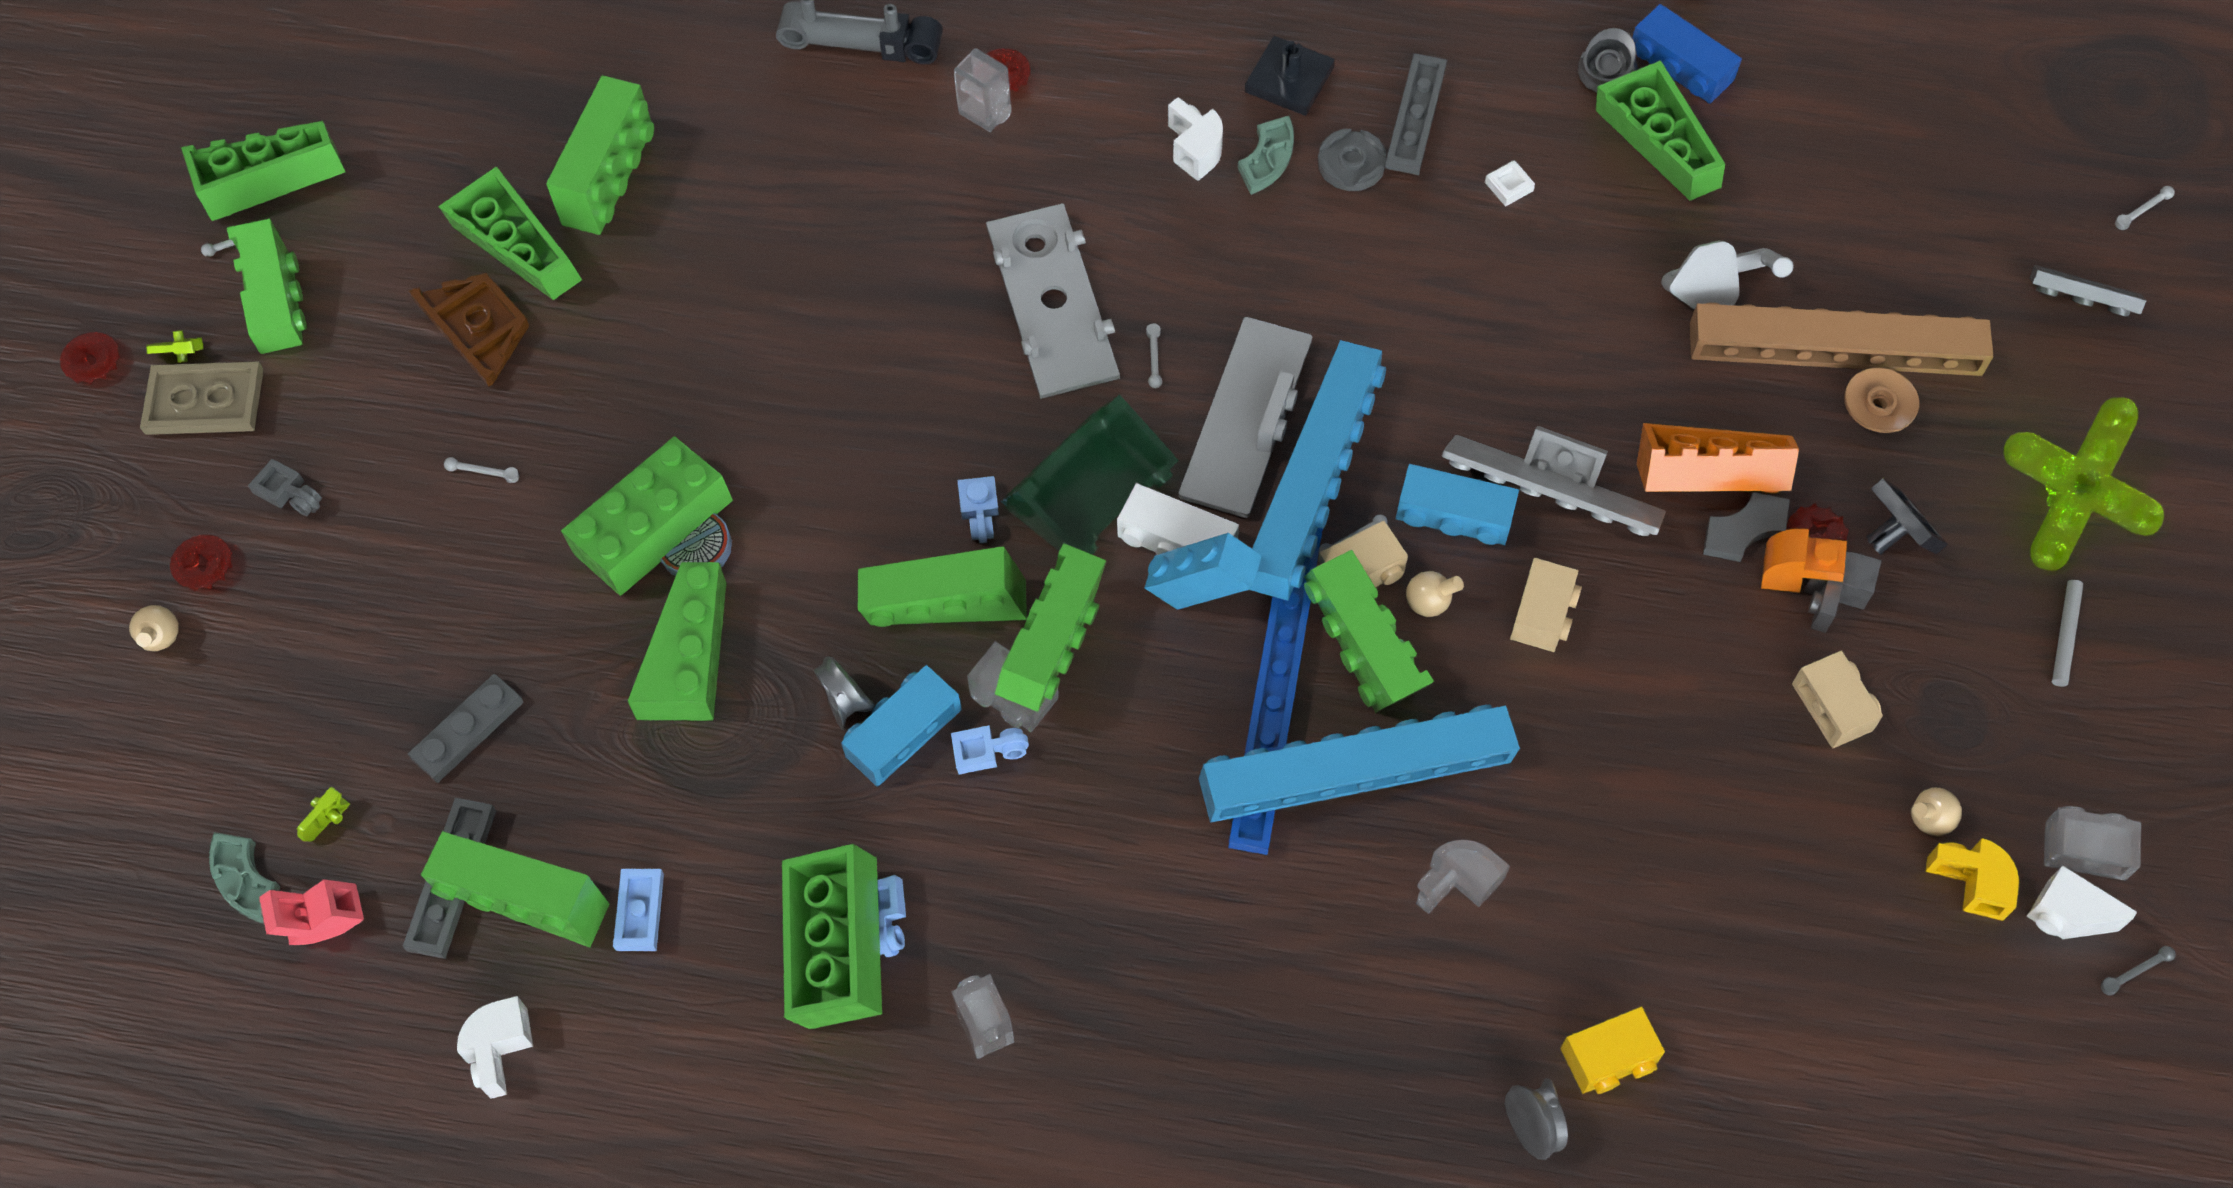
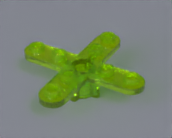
M2114 397L2104 402L2077 456L2030 432H2016L2006 441L2004 457L2007 463L2012 468L2044 484L2049 494L2047 505L2050 506V509L2030 550L2031 559L2038 568L2053 571L2065 565L2092 512L2138 535H2152L2162 526L2164 511L2161 504L2111 476L2138 421V409L2130 399Z

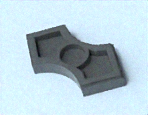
M1752 492L1747 505L1738 513L1726 517L1710 516L1707 523L1703 555L1741 562L1744 551L1751 544L1761 539L1771 538L1773 535L1786 530L1790 499Z

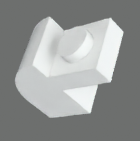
M1178 97L1168 105V126L1180 135L1174 140L1173 162L1199 181L1218 164L1221 158L1223 125L1219 115L1213 109L1204 116H1201L1196 107L1186 104Z
M518 996L496 1001L476 1010L469 1016L460 1030L457 1052L468 1064L471 1063V1075L475 1087H480L490 1099L507 1095L501 1055L533 1047L527 1008Z

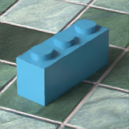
M1409 464L1399 500L1396 520L1404 521L1413 527L1426 526L1438 529L1451 536L1463 535L1476 538L1480 542L1489 545H1505L1519 489Z
M1225 533L1155 555L1149 564V575L1144 588L1177 610L1252 589L1262 555L1230 533Z
M927 665L918 673L912 672L903 680L900 689L894 695L880 700L874 707L872 715L862 724H854L846 732L844 740L841 742L845 757L876 787L880 786L962 710L959 694Z

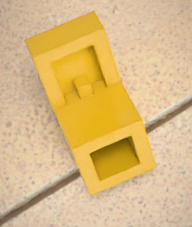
M1981 838L1970 851L1964 845L1958 843H1939L1927 857L1925 872L1966 881L1962 911L2004 921L2016 908L2019 887L2017 868L2007 852L1997 844Z

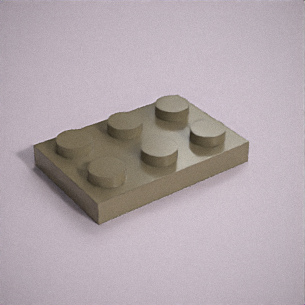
M259 362L151 365L140 428L145 435L255 431L264 369Z

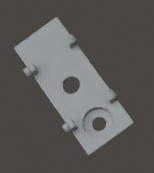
M1064 203L986 222L994 249L995 263L999 265L1022 338V349L1024 355H1027L1040 399L1120 379V373L1107 334L1115 333L1112 319L1102 321L1078 245L1085 244L1086 241L1082 230L1073 232ZM1031 238H1040L1045 242V247L1041 251L1032 252L1026 248L1025 244ZM1056 289L1062 291L1066 295L1067 300L1062 307L1051 309L1042 303V295L1046 291Z

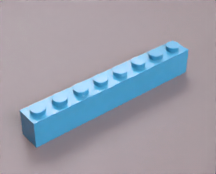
M1340 340L1252 549L1262 556L1253 587L1249 590L1288 601L1293 588H1300L1306 569L1303 566L1306 557H1313L1318 540L1315 534L1318 528L1324 529L1329 516L1328 502L1330 499L1335 500L1339 493L1341 485L1339 475L1341 470L1347 471L1350 466L1353 450L1350 449L1352 443H1359L1364 428L1363 416L1364 414L1370 415L1375 401L1374 389L1375 387L1381 388L1384 382L1386 367L1381 366V350Z
M1481 705L1473 708L1469 713L1455 715L1454 712H1445L1435 716L1432 720L1418 722L1417 719H1409L1398 723L1393 728L1381 730L1379 726H1372L1361 730L1357 735L1344 737L1343 734L1337 733L1324 737L1320 742L1306 744L1305 741H1295L1285 745L1283 749L1269 752L1266 748H1259L1249 751L1243 757L1230 759L1229 756L1214 757L1208 760L1207 764H1203L1198 779L1211 823L1508 764L1512 762L1520 747L1506 706L1492 708L1491 705Z

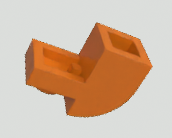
M1791 529L1773 535L1766 544L1761 589L1800 593L1803 578L1843 582L1847 541L1808 537L1809 529Z

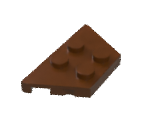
M487 273L469 276L465 280L455 279L441 282L442 288L424 292L421 291L420 287L411 289L409 293L414 302L489 387L494 384L529 327V323L521 311Z

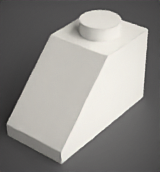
M2062 866L2048 880L2027 917L2035 921L2037 926L2045 933L2062 939L2118 932L2135 917L2137 912Z

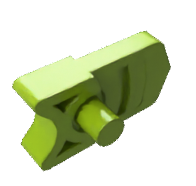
M183 330L173 331L174 342L146 345L147 354L174 352L177 356V362H187V353H195L194 351L204 349L202 337L184 339Z
M330 787L321 798L315 797L311 801V806L314 809L297 827V835L302 841L311 842L331 821L334 824H339L342 821L343 816L341 814L348 808L350 803L342 798V794L333 787Z

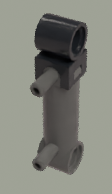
M800 0V2H788L783 6L776 38L783 46L790 49H803L808 44L881 52L883 60L906 62L908 57L915 63L930 64L937 58L943 27L937 20L927 16L915 17L910 23L909 14L897 13V7L894 4L884 6V18L816 11L814 0Z

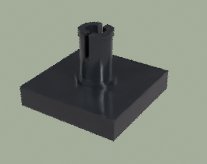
M1273 36L1245 83V93L1306 116L1334 69L1335 59L1305 48L1299 43L1295 44L1294 41H1287Z
M1881 479L1871 488L1892 515L1891 518L1870 535L1866 536L1867 541L1873 544L1872 547L1880 555L1884 554L1889 547L1907 533L1914 538L1919 546L1935 554L1948 545L1900 488L1885 479Z

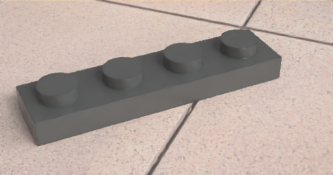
M1414 53L1385 169L1419 175L1447 60Z
M455 798L443 832L485 844L496 809L491 804ZM425 881L403 943V948L408 952L446 959L465 901L458 898L450 901L438 897L431 892V885Z

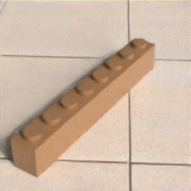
M1710 302L1706 304L1697 303L1690 321L1691 360L1849 369L1885 368L1902 372L1983 376L1994 357L1990 320L1975 319L1973 317L1949 318L1938 317L1937 315L1878 314L1859 310L1842 312L1829 311L1823 308L1806 310L1793 309L1787 306L1770 308L1757 307L1751 304L1735 306Z

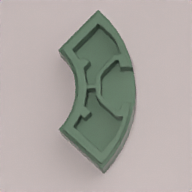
M1289 115L1257 125L1259 143L1256 149L1248 157L1238 161V170L1250 195L1274 183L1282 175L1290 162L1293 152L1294 131Z
M214 832L209 851V864L212 878L215 880L220 893L240 914L254 921L264 923L259 897L269 890L279 891L280 885L277 882L262 877L257 871L254 862L256 843L251 838Z

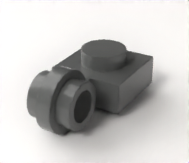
M271 459L248 485L253 494L279 508H282L292 498L289 501L290 505L304 516H308L310 512L315 513L320 508L319 502L322 500V497L313 488L307 485H303L301 489L299 488L305 482L300 473L274 459Z

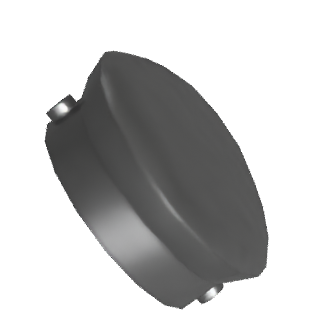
M1609 28L1599 32L1590 41L1585 52H1582L1578 64L1580 80L1587 88L1597 92L1598 86L1638 70V65L1635 61L1636 46L1630 34L1621 29Z
M826 656L823 664L813 670L825 688L833 715L842 730H844L847 717L854 712H867L874 709L875 704L864 694L857 683L833 657Z
M1545 1078L1541 1087L1535 1090L1525 1086H1512L1506 1094L1504 1104L1509 1121L1523 1147L1532 1156L1541 1160L1549 1158L1554 1152L1563 1150L1568 1139L1567 1123L1553 1082Z

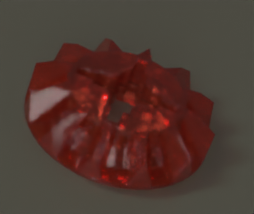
M1000 48L982 56L977 64L976 74L980 86L987 87L990 94L999 91L1004 96L1007 91L1012 90L1017 93L1020 86L1027 85L1030 65L1027 58L1020 52L1013 49ZM1002 65H1005V69L1008 72L1005 78L1000 77Z
M90 332L79 335L71 340L63 349L60 357L61 369L66 376L77 384L85 381L92 385L97 378L106 380L107 372L117 370L116 361L121 358L118 345L110 336L104 333ZM86 352H89L97 360L94 365L88 363Z
M1816 503L1806 508L1800 506L1787 523L1786 530L1809 529V532L1813 524L1817 528L1827 526L1828 528L1823 536L1820 533H1816L1814 535L1810 534L1808 537L1847 541L1849 529L1845 528L1843 524V516L1838 517L1834 514L1831 506L1826 509L1818 507Z
M194 536L184 541L175 550L171 558L170 570L174 579L182 587H188L195 592L202 587L211 589L212 584L218 580L225 581L226 571L233 568L231 564V556L233 554L227 544L216 536ZM199 554H202L208 561L204 572L200 571L197 567L200 560Z

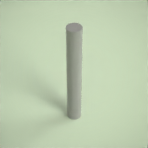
M2069 580L2066 587L2052 683L2060 687L2067 686L2069 682L2083 591V583L2079 580Z

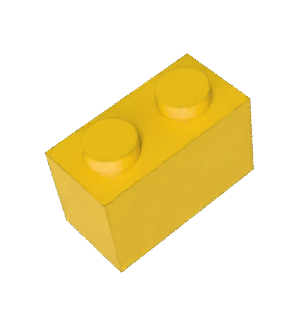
M1642 1007L1566 1037L1560 1048L1582 1094L1594 1089L1597 1094L1605 1093L1620 1084L1618 1079L1633 1074L1635 1079L1644 1077L1658 1068L1656 1064L1665 1053Z

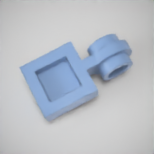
M990 476L957 480L962 520L969 519L972 541L979 540L980 544L987 543V539L994 538L992 516L999 515L995 478Z
M990 726L951 733L958 774L997 767L996 752L1002 753L1005 759L1021 758L1026 754V749L1029 747L1028 737L1019 728L1006 729L1000 733V738L992 739Z
M896 875L878 880L880 955L884 954L886 957L897 955L899 950L905 946V938L901 928L898 925L892 926V921L906 917L903 881Z

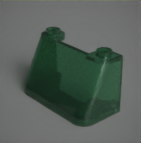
M1119 394L1099 407L1021 480L1001 500V503L1010 513L1057 551H1060L1063 543L1093 555L1099 548L1095 544L1099 539L1098 535L1121 513L1136 483L1147 488L1152 485L1157 489L1160 488L1174 475L1170 469L1179 460Z

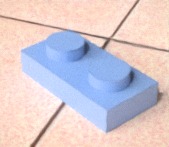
M621 869L613 947L616 951H657L664 873L661 869Z

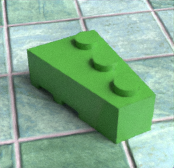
M270 219L227 227L229 239L233 241L240 253V258L233 261L235 270L237 272L242 271L244 291L240 292L247 330L259 353L264 354L303 345L302 331L307 329L303 311L299 309L298 305L299 301H303V294L298 280H295V273L299 272V264L295 253L288 252Z

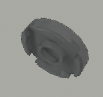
M1342 129L1330 134L1320 146L1318 154L1319 172L1324 180L1335 188L1346 191L1367 189L1374 186L1382 178L1385 171L1386 149L1380 139L1370 132L1360 130L1359 133L1351 132V129Z

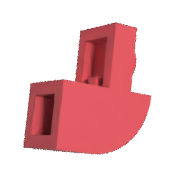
M324 879L304 894L269 890L259 897L266 934L288 936L289 945L313 944L347 932L364 920L356 883Z

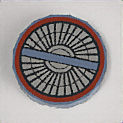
M713 513L661 558V563L674 576L677 575L681 562H719L722 567L730 556L732 539L726 523L717 514Z

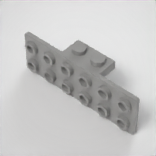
M1249 317L1243 319L1179 490L1180 499L1244 518L1250 516L1276 441L1282 442L1287 427V420H1284L1287 411L1292 412L1298 396V390H1295L1312 343V335Z
M1537 426L1525 459L1459 435L1453 437L1442 454V457L1449 459V464L1455 468L1469 471L1471 468L1485 473V478L1493 482L1504 484L1506 481L1520 485V490L1526 494L1540 497L1541 494L1555 498V502L1564 508L1576 510L1577 507L1591 511V516L1597 520L1606 523H1612L1613 520L1628 525L1627 529L1641 536H1649L1650 533L1658 535L1666 513L1663 509L1595 485L1608 451Z

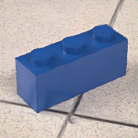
M1659 4L1635 27L1632 37L1636 46V55L1639 58L1646 60L1650 64L1661 60L1672 79L1709 104L1735 80L1742 60L1741 57L1662 4Z

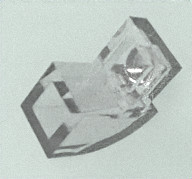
M1471 840L1448 842L1434 851L1430 864L1432 869L1424 875L1417 885L1420 892L1416 904L1429 914L1455 886L1474 904L1480 907L1505 880L1510 865L1488 847Z

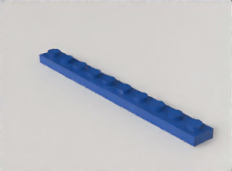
M1318 528L1315 534L1318 540L1313 557H1306L1303 566L1306 567L1305 575L1317 566L1322 528ZM1305 578L1300 588H1293L1288 601L1272 597L1245 754L1259 748H1266L1268 752L1283 749L1287 743L1311 601L1304 588ZM1275 810L1233 818L1228 848L1268 855Z

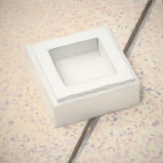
M1515 160L1486 175L1485 180L1486 185L1505 206L1533 192L1535 183Z

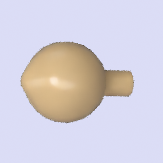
M1434 571L1421 572L1408 583L1406 589L1407 603L1415 613L1421 616H1438L1447 610L1452 601V594L1461 591L1464 584L1459 576L1447 579L1442 574Z
M149 605L141 608L133 615L129 625V632L131 637L143 649L147 651H160L169 647L175 641L179 632V623L169 609L160 605Z
M1937 787L1921 792L1911 808V817L1914 824L1921 831L1933 836L1951 833L1958 826L1962 815V808L1957 797L1950 791Z

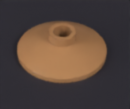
M1870 368L1857 373L1849 381L1844 394L1845 406L1851 417L1861 426L1875 432L1892 433L1900 431L1913 422L1919 411V396L1913 384L1900 373L1890 369ZM1874 404H1878V405L1882 406V408H1879V407L1875 406Z

